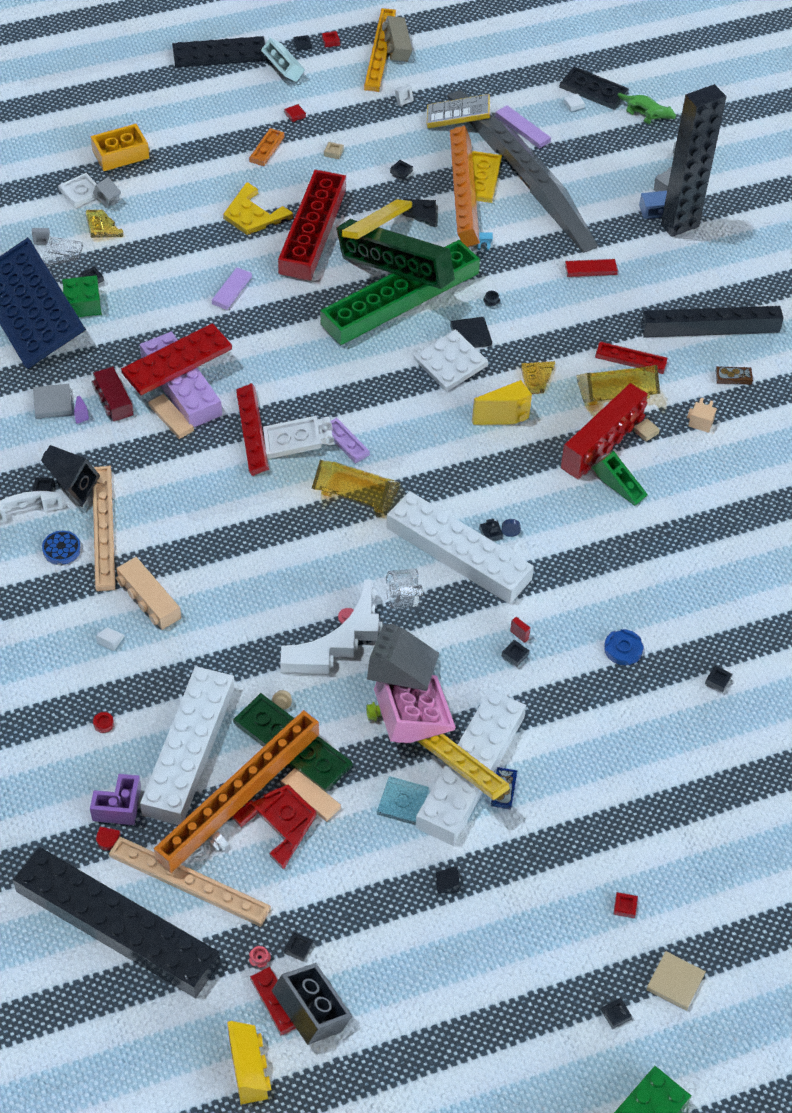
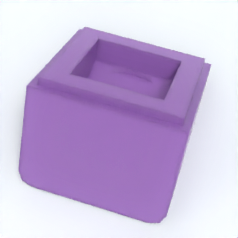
M77 396L74 409L76 424L84 422L89 418L87 406L80 396Z

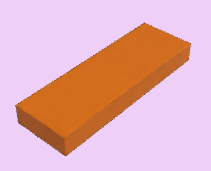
M270 128L249 157V162L265 166L285 137L284 132Z

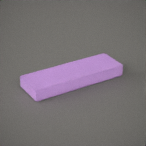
M237 267L214 296L212 304L227 310L252 278V273Z
M338 418L330 421L332 423L333 430L331 431L334 443L354 463L370 455V451Z

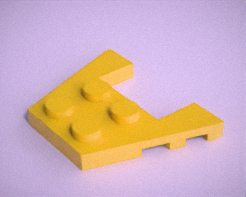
M249 182L245 183L223 213L224 220L246 235L265 229L269 224L273 223L276 225L281 223L283 219L287 218L290 220L293 218V212L284 206L269 214L250 201V199L258 194V189Z

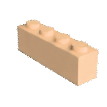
M137 557L117 567L118 576L116 579L121 587L124 586L127 589L131 599H136L140 609L148 613L154 625L157 624L163 630L181 619L179 605Z

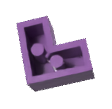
M118 774L115 792L94 790L90 805L92 821L134 825L141 793L140 776Z

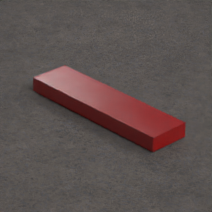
M599 342L595 354L597 359L664 374L668 360L667 357L604 342Z

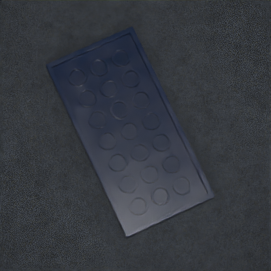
M29 237L0 256V325L27 369L86 331L85 326Z

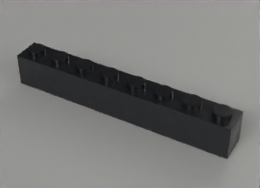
M781 306L643 311L641 328L643 338L780 333L784 317Z

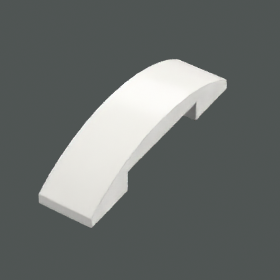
M33 491L0 500V523L7 521L5 515L38 507H43L44 512L63 508L60 493Z

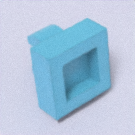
M479 232L480 243L477 245L478 250L481 249V244H485L487 250L490 249L493 232Z

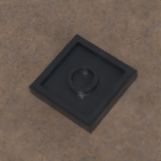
M484 316L450 321L451 330L454 331L456 329L474 348L492 346V339Z

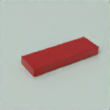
M615 259L565 261L567 277L617 275L618 273Z

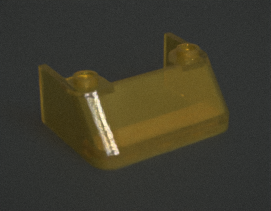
M657 365L576 375L583 402H587L588 406L598 405V401L612 400L629 383L648 393L647 399H650V395L660 394Z
M320 460L311 489L321 490V494L331 497L332 494L369 504L374 507L373 511L384 513V511L389 510L401 482L334 461Z

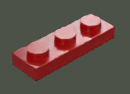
M271 967L250 976V980L279 1034L282 1036L295 1029L296 1027L272 992L278 980Z

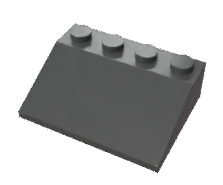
M383 624L369 659L367 680L427 691L439 652L404 628L398 627L395 624Z

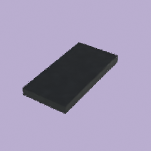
M575 66L559 85L561 89L578 94L583 98L613 110L622 101L618 97V93L624 95L629 93V88Z

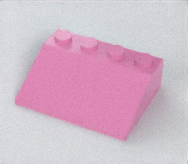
M432 675L427 691L376 681L374 691L390 741L412 743L455 730L456 727L437 676Z

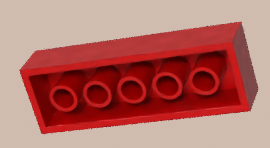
M629 383L564 444L561 469L577 480L582 475H586L590 468L598 463L605 453L608 454L616 443L621 442L626 433H630L637 423L642 422L648 403V393Z

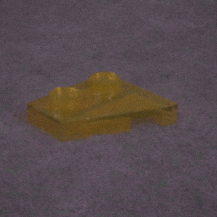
M86 210L85 215L91 238L123 237V230L115 226V222L107 216L104 210Z
M555 361L521 363L523 381L531 394H542L545 392L547 383L551 378V373L555 368Z

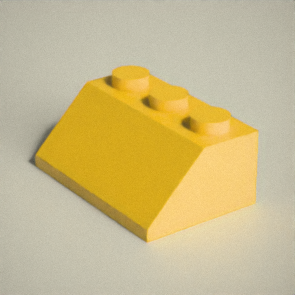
M228 1021L229 1042L240 1105L267 1100V1091L271 1090L269 1076H264L263 1069L267 1068L265 1054L261 1055L259 1047H263L262 1035L256 1032L255 1025Z

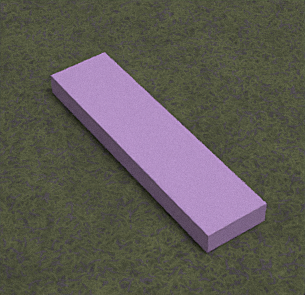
M508 105L496 111L495 116L536 147L541 148L551 142L550 136Z

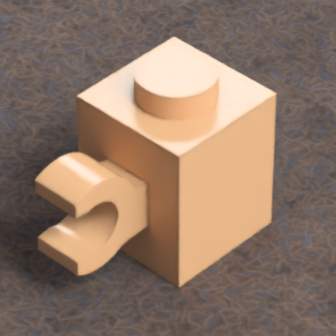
M701 398L699 403L696 402L694 408H690L687 418L690 419L688 426L709 433L717 408L712 407L713 401L706 405L703 403L704 398Z

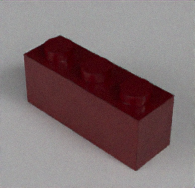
M114 367L93 372L94 380L91 381L94 391L98 390L99 392L98 398L100 403L105 405L106 415H110L113 422L133 416L132 402Z

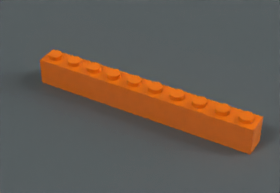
M462 126L450 130L457 234L460 241L469 247L479 244L480 240L472 145L466 127Z
M303 710L153 848L156 861L172 873L319 735V722Z

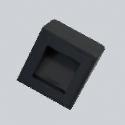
M458 866L436 872L437 893L459 892Z

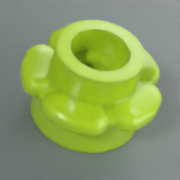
M375 702L366 705L368 721L374 720L376 722L377 717H381L379 705H375Z

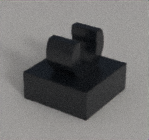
M494 518L488 519L486 523L479 525L481 534L492 541L503 539V532L498 520L494 521Z

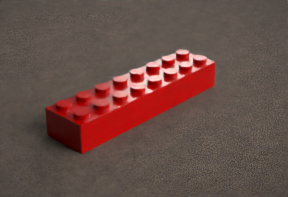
M314 169L278 258V274L312 280L346 192V175Z

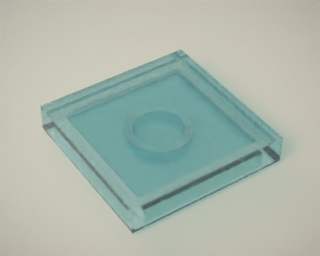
M389 776L377 809V815L416 825V816L426 800L429 787Z

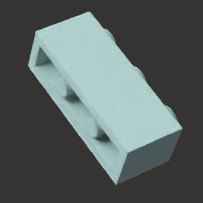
M269 38L261 49L285 77L297 82L305 71L303 66L278 41Z

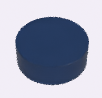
M507 519L502 523V532L508 537L517 536L521 531V524L516 519Z

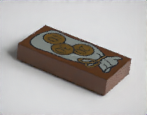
M716 366L717 384L752 385L753 383L751 367Z

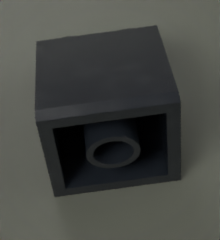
M49 445L42 456L41 462L74 501L83 507L100 474L86 458Z

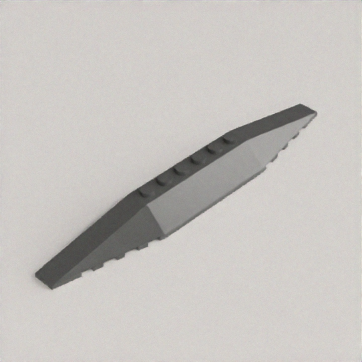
M459 90L448 94L447 98L451 101L469 98V96ZM490 113V118L469 122L494 152H500L530 186V193L583 253L597 248L596 241L567 189L513 129L492 113Z

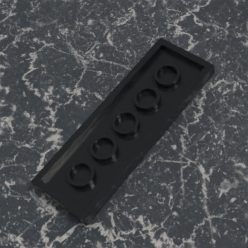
M264 36L172 43L175 68L268 61L267 56L261 51L265 45Z

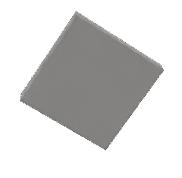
M69 384L33 387L35 418L72 415Z

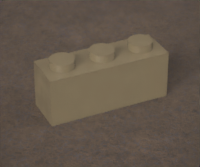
M387 16L386 21L383 22L382 31L385 34V42H387V52L389 53L390 60L408 62L412 53V46L405 18Z

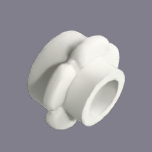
M216 832L211 836L213 839L210 843L217 851L220 849L225 851L224 848L229 843L219 832Z

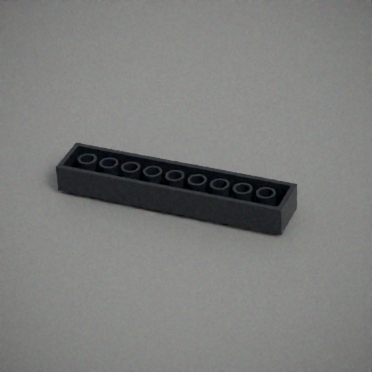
M715 84L685 94L661 226L671 237L696 229L700 225L727 97Z
M41 847L35 851L13 879L17 893L195 999L221 963L220 953L216 949Z

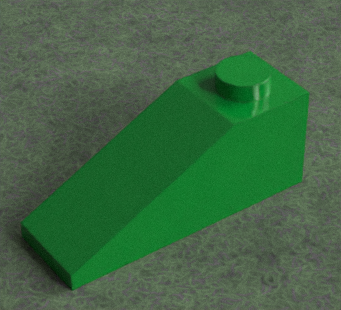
M614 451L603 457L592 467L606 485L632 505H637L648 495Z

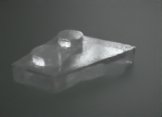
M50 236L42 259L47 266L78 260L83 249V242Z

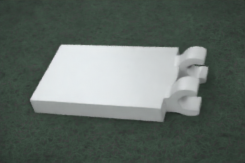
M317 416L263 427L268 459L322 448L321 444H335L331 431L333 429L330 417L318 419Z

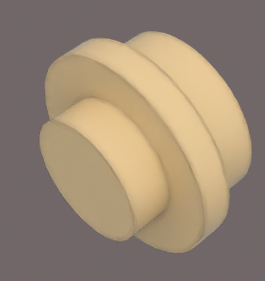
M279 690L272 697V701L283 710L288 709L292 704L291 695L285 690Z

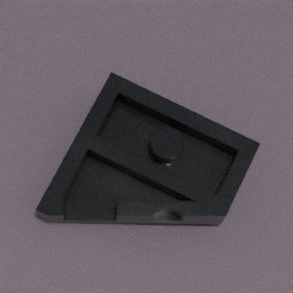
M403 199L412 201V207L403 212L404 216L414 218L419 222H422V220L430 223V226L435 227L436 200Z

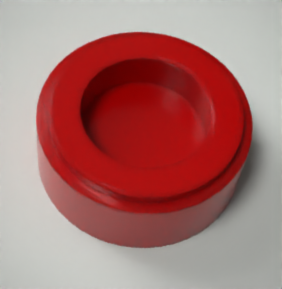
M100 712L93 718L94 729L99 733L111 731L114 727L113 716L107 712Z

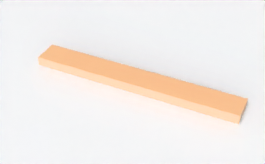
M111 466L94 467L100 474V477L93 487L96 591L115 590Z
M119 837L109 853V857L259 927L262 926L271 910L270 905L183 865H179L170 873L156 861L153 851L122 837Z

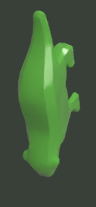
M618 93V97L628 103L626 111L632 115L634 111L645 115L646 118L643 121L647 124H650L653 119H675L676 117L671 106H662L649 96H628Z

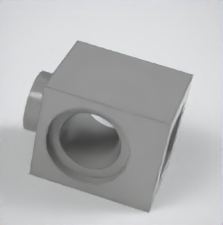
M107 177L96 184L93 194L106 208L118 203L121 191Z

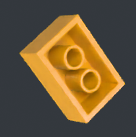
M137 123L90 136L92 151L103 171L149 159L148 142Z

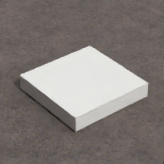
M87 173L58 185L59 191L75 209L98 199L93 194L96 183Z

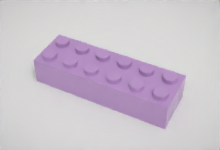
M171 331L141 343V358L177 341V338ZM198 368L161 385V388L172 404L193 427L222 416L221 400Z

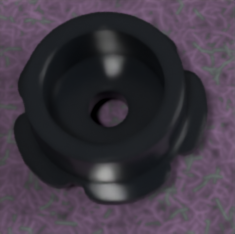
M493 290L486 292L483 299L485 304L495 306L500 303L498 292Z

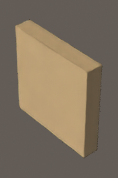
M665 951L646 990L687 1011L706 971Z

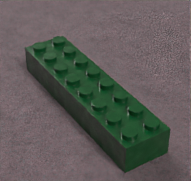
M349 219L336 227L342 258L438 289L444 288L455 280L449 248L380 227L359 239L343 237L342 230L358 222L353 219Z

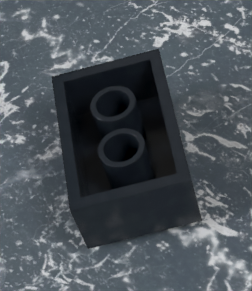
M317 963L281 974L272 989L273 994L307 1045L341 1033L352 1018L351 1013Z

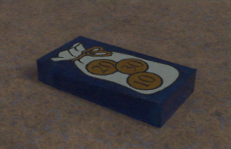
M497 767L496 774L509 783L510 789L495 800H491L492 807L511 810L518 770Z

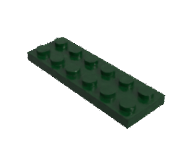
M260 693L233 719V723L262 746H265L294 717ZM317 736L287 765L292 769L298 770L327 793L353 766V762Z

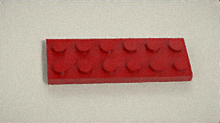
M212 323L121 368V373L140 395H143L232 350V344Z

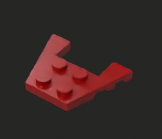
M289 784L265 794L263 798L254 802L252 800L247 802L245 806L241 807L231 817L240 827H243L255 815L259 814L284 839L283 842L269 853L270 857L282 869L288 864L317 816L316 810Z

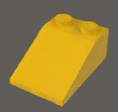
M522 380L474 398L473 425H507L525 421L530 415L531 392Z

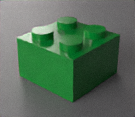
M97 275L62 279L63 293L78 317L102 315Z

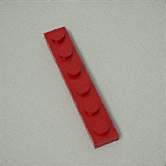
M253 383L236 389L249 472L254 476L269 470L256 389Z

